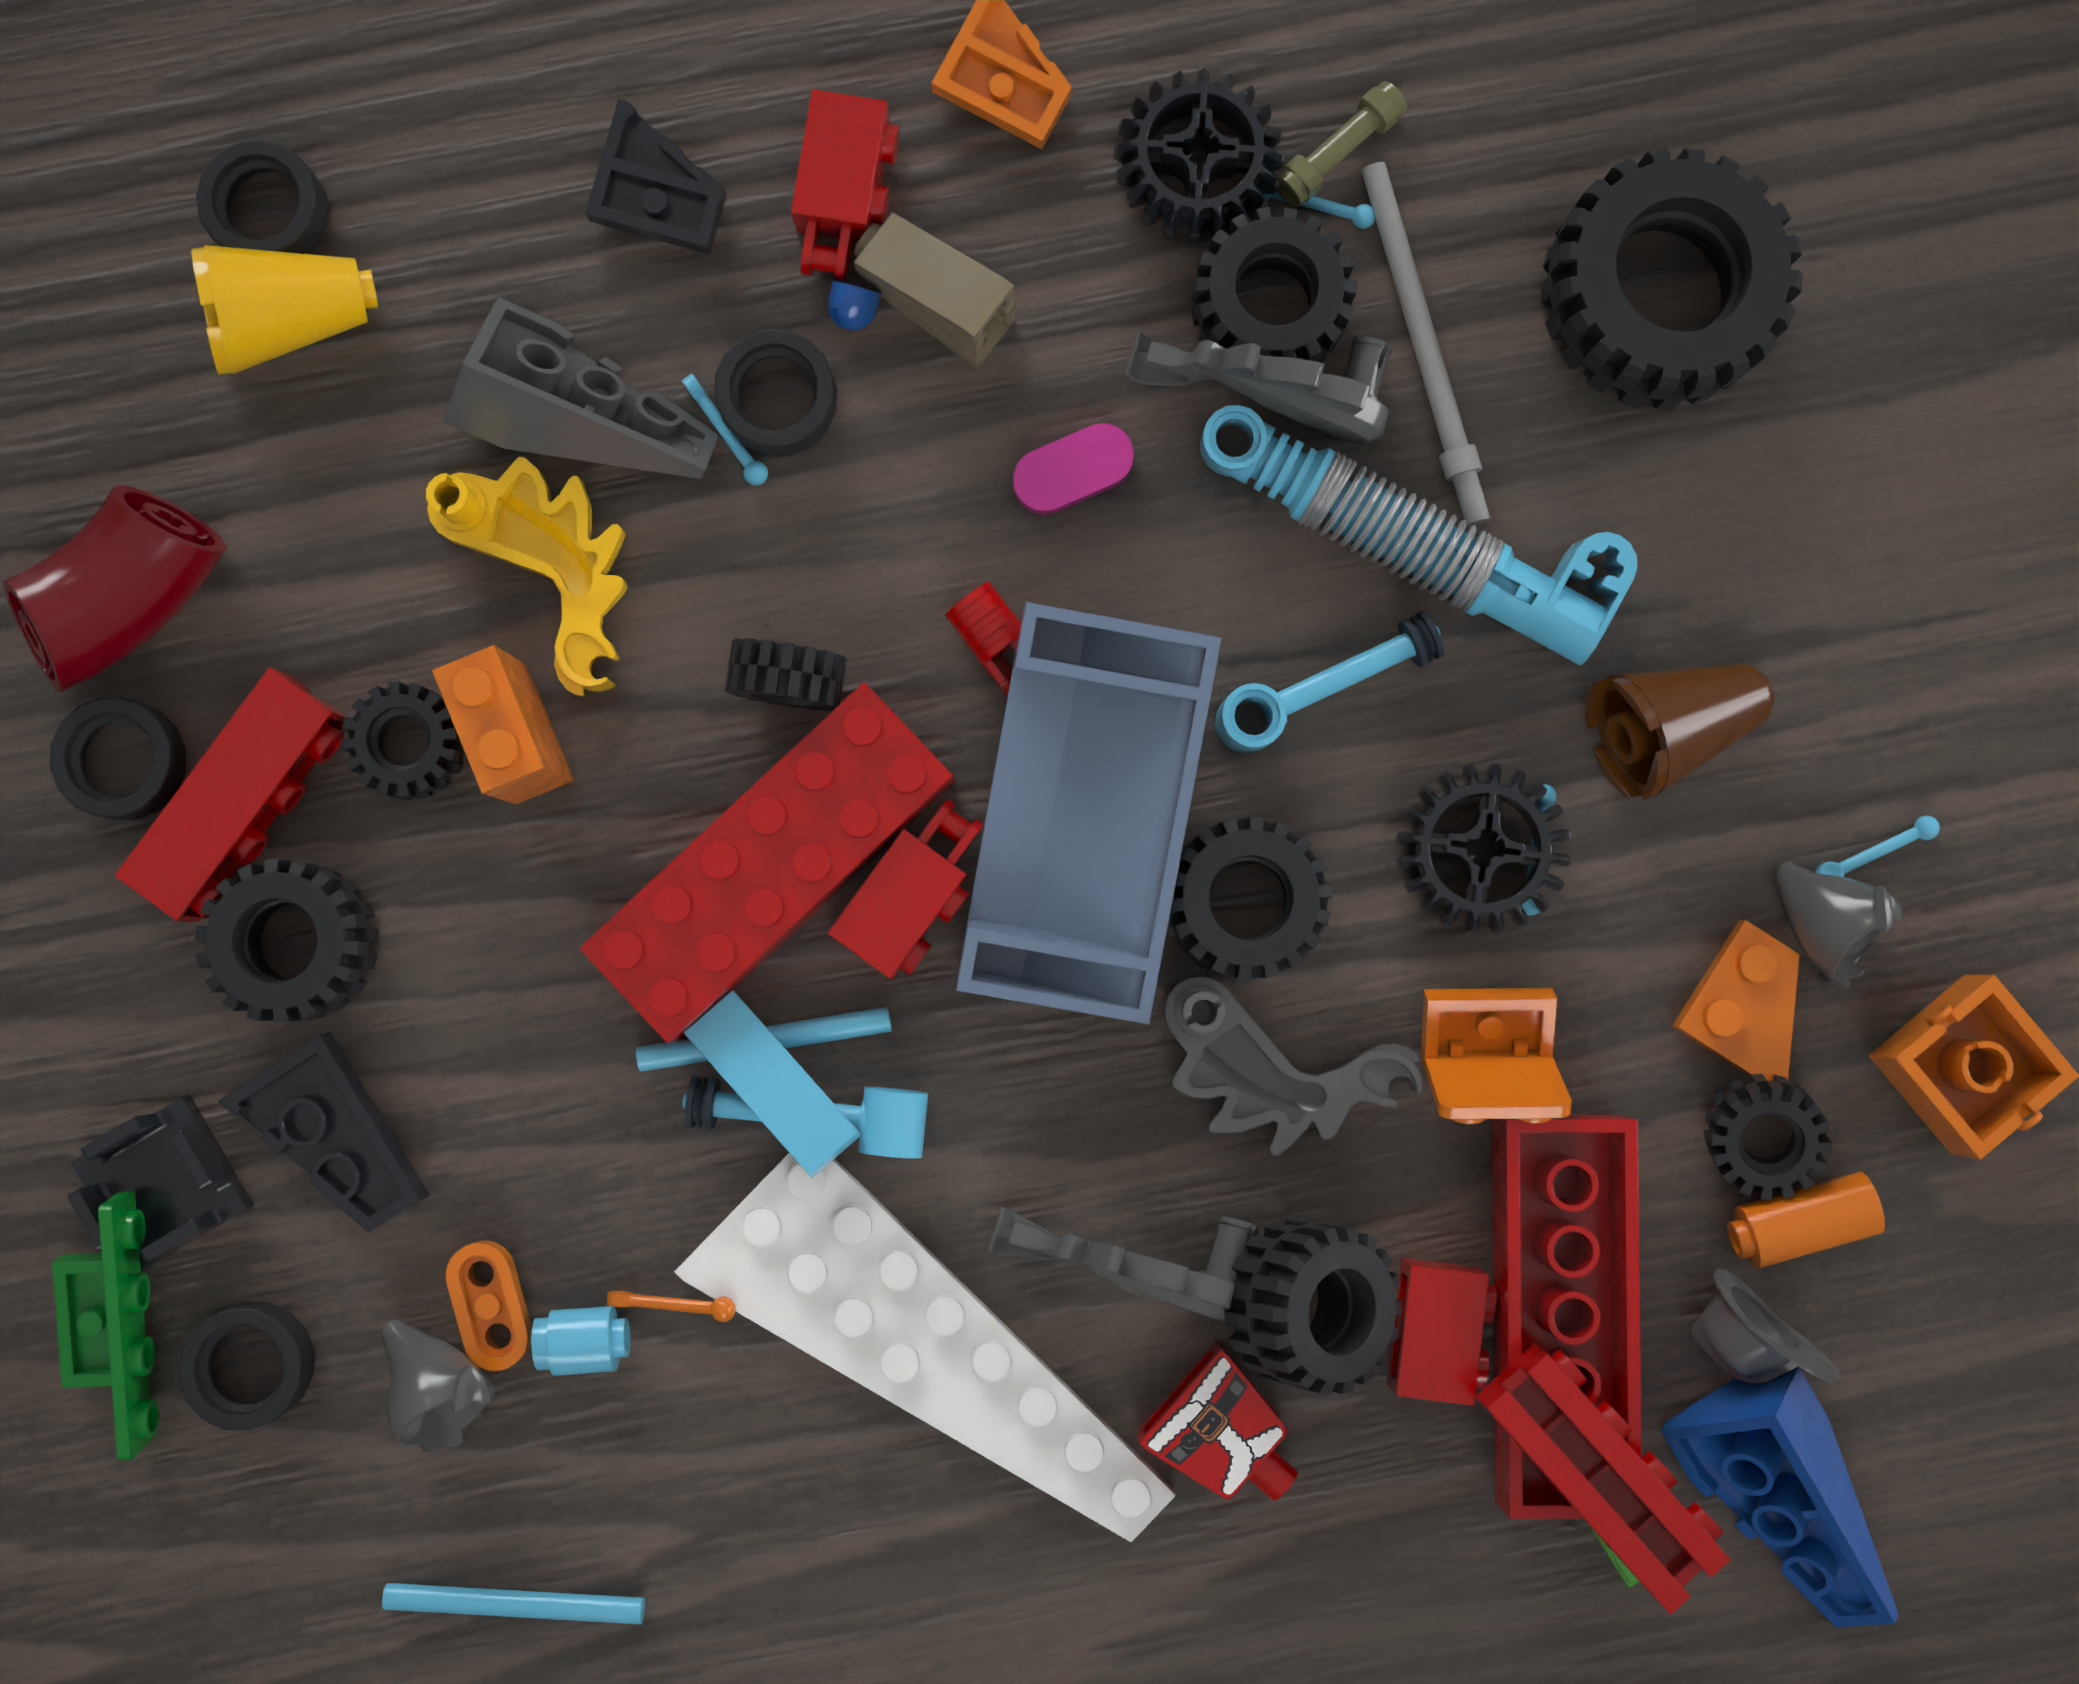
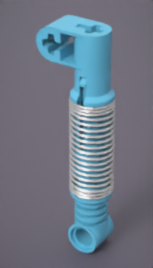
M1241 405L1225 406L1214 412L1204 427L1200 439L1201 456L1206 465L1215 473L1227 477L1231 476L1244 484L1247 483L1249 478H1252L1256 481L1253 489L1260 492L1263 486L1270 488L1267 496L1272 499L1276 497L1277 493L1283 495L1281 504L1288 507L1290 517L1297 522L1299 521V524L1304 523L1305 528L1310 526L1311 530H1315L1320 525L1319 532L1321 536L1330 530V541H1334L1340 536L1339 544L1341 547L1350 541V552L1356 551L1359 548L1360 557H1364L1369 553L1370 563L1379 559L1380 568H1384L1389 564L1390 574L1399 570V578L1403 579L1408 576L1410 585L1418 581L1420 590L1428 587L1430 595L1438 592L1440 601L1448 597L1449 605H1454L1455 609L1460 608L1461 612L1465 611V613L1471 616L1484 613L1580 666L1585 663L1597 647L1634 580L1638 568L1637 555L1631 543L1621 535L1611 532L1596 533L1572 544L1563 555L1552 577L1516 559L1512 547L1502 540H1497L1496 536L1492 537L1490 533L1486 534V531H1482L1476 537L1477 529L1475 525L1471 526L1468 531H1465L1467 526L1466 520L1461 521L1456 526V515L1450 516L1448 521H1446L1447 513L1445 509L1441 510L1438 515L1434 514L1437 509L1436 504H1432L1428 510L1424 509L1427 504L1425 498L1421 499L1418 505L1415 504L1416 493L1411 494L1408 499L1404 498L1407 493L1406 488H1402L1398 494L1395 493L1396 482L1391 483L1388 489L1384 487L1387 482L1386 477H1382L1378 483L1374 482L1377 476L1376 471L1371 472L1368 478L1365 477L1366 466L1360 468L1353 482L1348 481L1357 465L1356 460L1346 459L1345 455L1341 456L1340 452L1330 448L1317 451L1311 447L1306 454L1301 451L1304 445L1301 441L1296 440L1294 446H1291L1287 443L1290 435L1283 432L1279 439L1273 436L1276 428L1262 421L1261 417L1251 408ZM1226 426L1241 428L1249 437V451L1239 457L1225 455L1216 444V433ZM1602 553L1606 556L1602 566L1610 574L1595 579L1588 588L1604 597L1602 603L1599 604L1565 584L1568 578L1577 583L1591 578L1595 567L1587 562V558Z

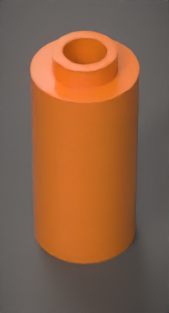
M1861 1171L1813 1184L1806 1190L1804 1187L1793 1190L1795 1196L1784 1199L1781 1194L1772 1196V1200L1761 1199L1736 1206L1734 1210L1735 1221L1728 1222L1727 1224L1729 1239L1735 1254L1740 1260L1748 1258L1756 1269L1882 1234L1885 1230V1218L1879 1196L1868 1176Z

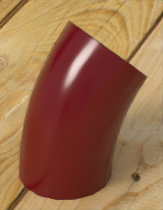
M115 485L99 510L71 540L29 569L3 580V589L18 628L37 664L55 690L62 692L102 672L129 655L155 635L185 606L205 582L227 546L223 539L207 524L168 500L134 487Z

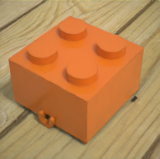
M1963 975L1868 1055L1950 1154L1978 1160L1984 1158L2017 1129L2025 1131L2035 1126L2043 1118V1114L2039 1110L2079 1077L2075 1069L1995 975ZM2027 1115H2032L2027 1121L2023 1120Z

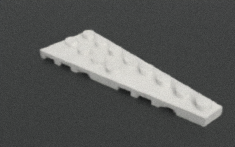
M788 1153L674 1271L683 1281L714 1299L722 1296L732 1299L736 1306V1312L1130 1542L1176 1496L1175 1490L836 1159L831 1161L815 1177L811 1178L792 1155Z

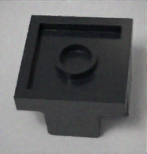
M192 1096L181 1097L155 1113L131 1118L82 1147L80 1150L83 1156L71 1162L84 1187L70 1193L68 1200L99 1251H101L99 1206L119 1191L135 1192L136 1210L140 1209L143 1212L146 1223L144 1243L139 1249L141 1271L146 1270L254 1205Z

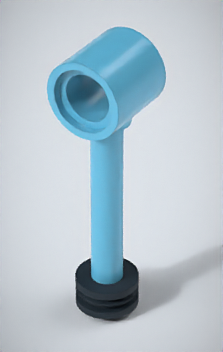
M1420 611L1415 614V618L1410 616L1409 620L1405 618L1398 622L1400 635L1279 692L1258 683H1250L1238 687L1221 703L1217 710L1215 727L1220 740L1235 752L1245 754L1258 752L1279 737L1285 727V723L1288 722L1287 715L1409 658L1412 659L1415 665L1422 667L1427 664V660L1432 662L1433 658L1439 659L1443 657L1444 646L1438 627L1425 611ZM1252 703L1263 711L1266 718V726L1262 734L1249 735L1238 728L1234 717L1237 705Z
M691 1077L682 1103L685 1109L686 1127L694 1128L698 1122V1127L701 1128L704 1122L705 1129L713 1130L718 1117L762 1122L737 1093L721 1092L719 1079L711 1078L708 1084L706 1077L703 1082H701L700 1077ZM864 1087V1097L861 1106L834 1103L861 1134L858 1152L895 1158H922L928 1103L927 1092L885 1087Z

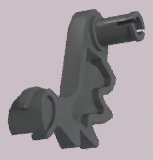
M1138 330L1125 374L1131 381L1155 386H1186L1204 380H1217L1260 405L1326 435L1349 443L1366 444L1383 436L1390 410L1377 397L1387 361L1393 348L1390 344H1385V341L1374 337L1355 336L1352 339V349L1344 377L1323 374L1325 364L1291 357L1260 355L1261 347L1253 343L1225 349L1213 341L1204 340L1191 353L1167 344L1154 342Z
M1001 1206L988 1252L994 1255L1018 1258L1066 1259L1080 1264L1126 1292L1225 1323L1224 1311L1231 1309V1299L1235 1288L1234 1279L1236 1272L1231 1268L1237 1256L1246 1257L1248 1251L1245 1244L1253 1235L1259 1233L1260 1227L1235 1218L1219 1216V1226L1207 1270L1195 1272L1188 1270V1267L1128 1252L1118 1246L1089 1241L1071 1234L1058 1236L1016 1212Z

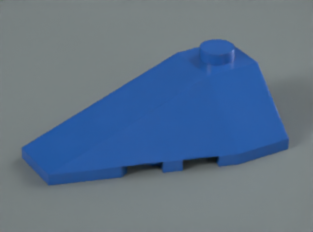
M1799 1366L1767 1383H1747L1734 1378L1664 1423L1661 1432L1689 1480L1706 1497L1715 1493L1738 1516L1734 1524L1735 1527L1748 1540L1758 1536L1783 1561L1781 1573L1835 1627L1896 1623L1899 1614L1829 1418Z

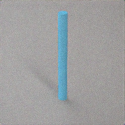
M889 1007L765 1026L785 1049L892 1032ZM682 1039L668 1044L663 1042L636 1047V1059L640 1072L708 1061L689 1039Z
M386 1583L383 1591L382 1607L383 1610L642 1625L645 1612V1598Z

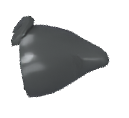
M1785 861L1775 872V879L1787 911L1791 930L1802 950L1821 970L1817 973V980L1825 988L1845 989L1850 987L1851 980L1862 976L1865 971L1856 962L1883 932L1887 933L1892 928L1893 920H1900L1902 918L1901 903L1883 885L1876 887L1851 878L1817 874L1792 861Z
M401 1320L389 1321L383 1326L381 1337L387 1352L391 1375L388 1396V1420L396 1442L402 1447L419 1446L423 1452L435 1453L442 1446L450 1448L463 1444L461 1431L491 1403L495 1387L482 1368L474 1364L469 1357L448 1342Z

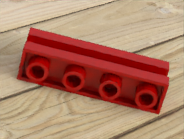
M269 667L114 876L175 921L199 923L202 917L204 919L210 918V916L201 913L206 900H220L222 894L216 887L225 878H232L240 866L245 867L253 863L262 853L268 842V836L265 835V832L279 814H288L299 803L306 791V785L303 781L316 763L323 764L328 761L341 746V739H344L345 736L341 730L347 716L332 705L320 701L308 692L309 689L289 674Z
M1533 1344L1475 1397L1652 1597L1672 1615L1691 1597L1683 1587L1694 1576L1703 1570L1712 1578L1731 1561L1715 1542L1723 1534V1531L1695 1501L1687 1508L1679 1502L1670 1491L1678 1483L1677 1479L1651 1451H1648L1641 1458L1624 1440L1632 1432L1630 1426L1605 1400L1597 1407L1590 1402L1579 1389L1587 1381L1586 1377L1561 1350H1558L1550 1357L1548 1353Z

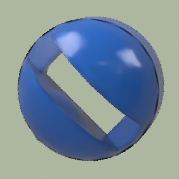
M832 281L828 297V312L832 321L839 327L849 329L850 331L864 329L872 323L877 313L881 293Z

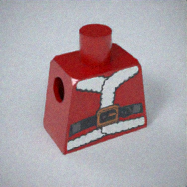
M1217 1340L1137 1430L1139 1444L1147 1451L1227 1500L1231 1499L1247 1480H1250L1274 1502L1285 1494L1298 1475V1471L1274 1450L1289 1431L1284 1421L1226 1348Z

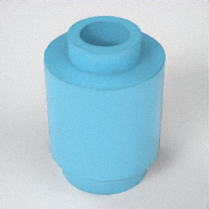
M614 1306L552 1310L548 1317L535 1318L531 1336L534 1366L537 1371L550 1370L553 1376L615 1372L618 1369L620 1358L629 1357L631 1336L629 1321L627 1318H618Z

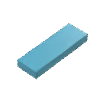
M733 990L684 1032L688 1039L811 1178L815 1177L861 1136L856 1127Z

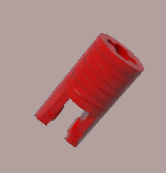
M987 581L956 603L944 616L1005 696L1008 697L1013 668L1002 653L1011 646L1016 651L1021 622L991 582Z

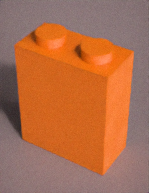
M492 645L432 670L482 794L517 805L574 781L532 675L525 663L497 646Z

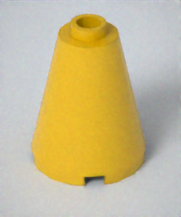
M209 245L191 249L200 304L204 309L208 326L206 331L218 375L238 373L368 323L366 309L378 308L371 269L358 271L355 258Z

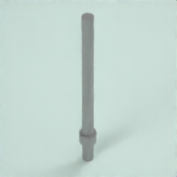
M1385 162L1372 163L1364 167L1361 172L1371 206L1374 210L1377 227L1444 453L1439 455L1440 463L1446 481H1453L1463 518L1466 520V527L1478 525L1491 519L1477 474L1482 470V465L1476 445L1468 444L1386 164Z

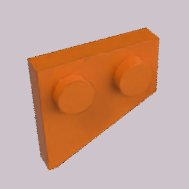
M976 0L931 83L932 93L1040 149H1043L1071 97L1072 86L1056 64L1049 61L1042 53L1040 42L1027 24H1021L1005 0Z
M1738 920L1672 1027L1749 1077L1753 1074L1762 1073L1767 1081H1772L1775 1074L1785 1077L1788 1081L1800 954L1747 920Z

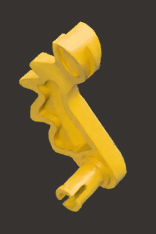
M518 457L497 481L462 472L452 475L442 473L435 476L426 488V500L428 502L429 520L438 533L455 544L548 577L556 584L561 593L562 621L554 646V667L558 679L566 690L577 696H584V689L602 692L615 687V683L607 677L595 679L591 672V666L600 657H608L613 661H617L620 658L614 645L607 640L602 624L603 617L620 600L628 588L626 581L622 577L606 575L621 549L626 534L618 524H612L599 537L592 540V505L584 483L579 476L573 475L569 478L561 493L553 501L550 488L543 474L525 457Z

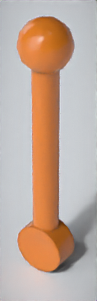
M628 1291L607 1292V1306L640 1307L710 1314L715 1320L720 1322L731 1320L736 1312L735 1303L732 1299L725 1296L718 1297L711 1302L640 1295Z

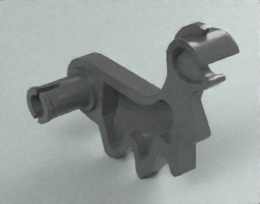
M1204 976L1186 978L1177 983L1167 995L1164 1005L1165 1022L1186 1052L1171 1079L1173 1087L1190 1097L1210 1099L1225 1096L1221 1108L1208 1123L1207 1128L1211 1133H1241L1275 1121V1130L1267 1148L1270 1154L1280 1156L1308 1129L1311 1122H1313L1318 1135L1322 1139L1331 1140L1337 1134L1351 1106L1360 1101L1374 1102L1380 1106L1396 1108L1398 1103L1389 1093V1084L1397 1076L1408 1078L1411 1091L1419 1094L1422 1093V1076L1414 1064L1420 1062V1059L1409 1047L1399 1044H1380L1367 1051H1363L1339 1068L1316 1075L1302 1073L1290 1064L1228 989L1217 980Z

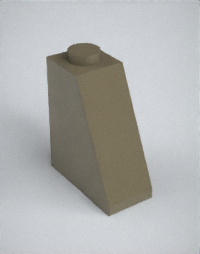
M893 212L881 227L876 223L871 225L855 247L854 255L857 256V259L854 261L858 280L872 291L881 293V298L976 369L980 367L1015 321L1014 285Z

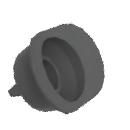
M1717 1268L1714 1270L1713 1278L1719 1291L1700 1317L1693 1323L1691 1332L1694 1339L1719 1368L1732 1378L1747 1383H1767L1798 1366L1827 1382L1839 1383L1841 1381V1373L1835 1364L1808 1339L1776 1316L1746 1284L1725 1269Z

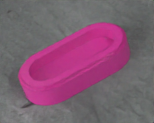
M1100 423L1088 426L1026 454L1015 468L1013 475L1015 496L1019 503L1028 511L1038 515H1051L1120 485L1128 477L1134 459L1132 443L1120 428L1111 424Z

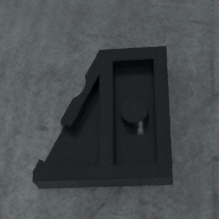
M618 99L585 212L586 217L592 223L710 254L727 196L724 187L703 168L697 167L685 157L684 152L666 135L662 136L639 116L637 110L629 102Z

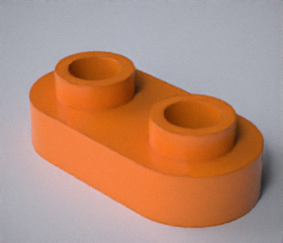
M476 1241L462 1247L451 1257L447 1265L446 1284L465 1352L469 1359L482 1369L489 1371L505 1370L516 1364L527 1354L531 1346L532 1325L514 1260L503 1246L493 1241ZM478 1261L487 1262L493 1268L494 1276L491 1283L484 1284L476 1279L474 1267ZM494 1324H503L510 1330L511 1340L508 1345H499L493 1341L491 1329Z

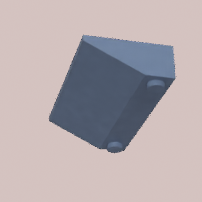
M1030 602L1024 603L958 969L956 991L1144 1024L1150 1023L1222 640L1221 637Z

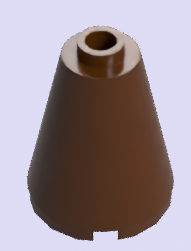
M1749 664L1611 675L1606 679L1593 683L1587 695L1585 713L1587 729L1598 725L1603 745L1593 748L1598 764L1609 782L1623 796L1630 799L1643 796V800L1659 795L1764 724L1771 714V706L1774 703V691L1769 679Z

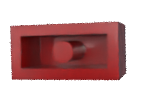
M1401 1258L1400 1287L1398 1288L1397 1299L1402 1300V1315H1396L1394 1327L1398 1328L1399 1332L1396 1342H1392L1387 1380V1386L1396 1396L1475 1405L1476 1388L1484 1389L1486 1387L1489 1374L1488 1350L1481 1349L1483 1325L1492 1324L1496 1311L1495 1285H1488L1489 1274L1473 1266Z

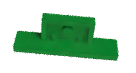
M119 1191L99 1206L101 1253L61 1255L52 1262L62 1388L112 1386L117 1459L121 1461L133 1460L155 1437L159 1427L160 1412L157 1400L150 1399L149 1375L152 1372L155 1361V1346L152 1337L146 1336L144 1312L147 1310L150 1301V1282L147 1274L141 1273L139 1249L142 1247L145 1239V1217L140 1209L136 1210L135 1192Z

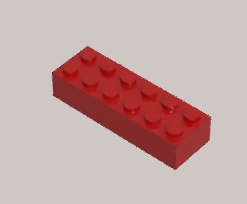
M863 682L579 949L667 1044L677 1042L685 1036L684 1032L741 984L890 844L903 829L907 828L955 782V779L947 768L878 695Z
M1569 1115L1564 1118H1551L1544 1123H1528L1519 1119H1492L1493 1285L1496 1287L1497 1294L1496 1311L1493 1320L1494 1379L1533 1344L1548 1353L1550 1357L1558 1350H1561L1586 1377L1587 1381L1579 1389L1590 1402L1597 1407L1605 1400L1630 1426L1632 1432L1624 1440L1641 1458L1638 1119L1621 1115ZM1494 1419L1495 1503L1509 1519H1583Z

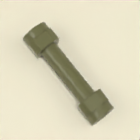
M1383 81L1377 87L1370 89L1360 98L1357 108L1358 112L1307 158L1302 155H1296L1283 167V170L1277 175L1280 180L1277 192L1289 205L1297 208L1302 203L1308 202L1321 190L1324 181L1322 177L1370 134L1374 131L1384 134L1407 111V102L1396 86L1390 82Z

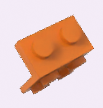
M1553 988L1424 989L1420 1058L1438 1114L1441 1117L1452 1119L1462 1124H1477L1486 1119H1519L1528 1123H1544L1551 1118H1564L1571 1114L1572 1100L1553 1058L1557 997Z

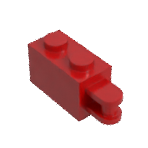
M812 89L791 208V215L797 232L805 233L800 268L802 275L812 276L813 270L835 273V280L846 281L853 242H858L871 225L875 223L883 225L885 223L889 202V187L881 185L884 163H895L900 134L899 125L891 124L887 101ZM819 237L838 238V248L818 245Z
M950 799L944 802L918 839L905 829L902 830L828 931L830 936L889 979H894L900 970L909 976L915 971L932 947V944L924 939L927 932L938 918L948 924L970 895L968 891L961 887L968 876L957 868L956 865L979 835L984 824L977 819L972 824L953 810L956 804ZM938 831L957 844L947 859L928 847V844Z

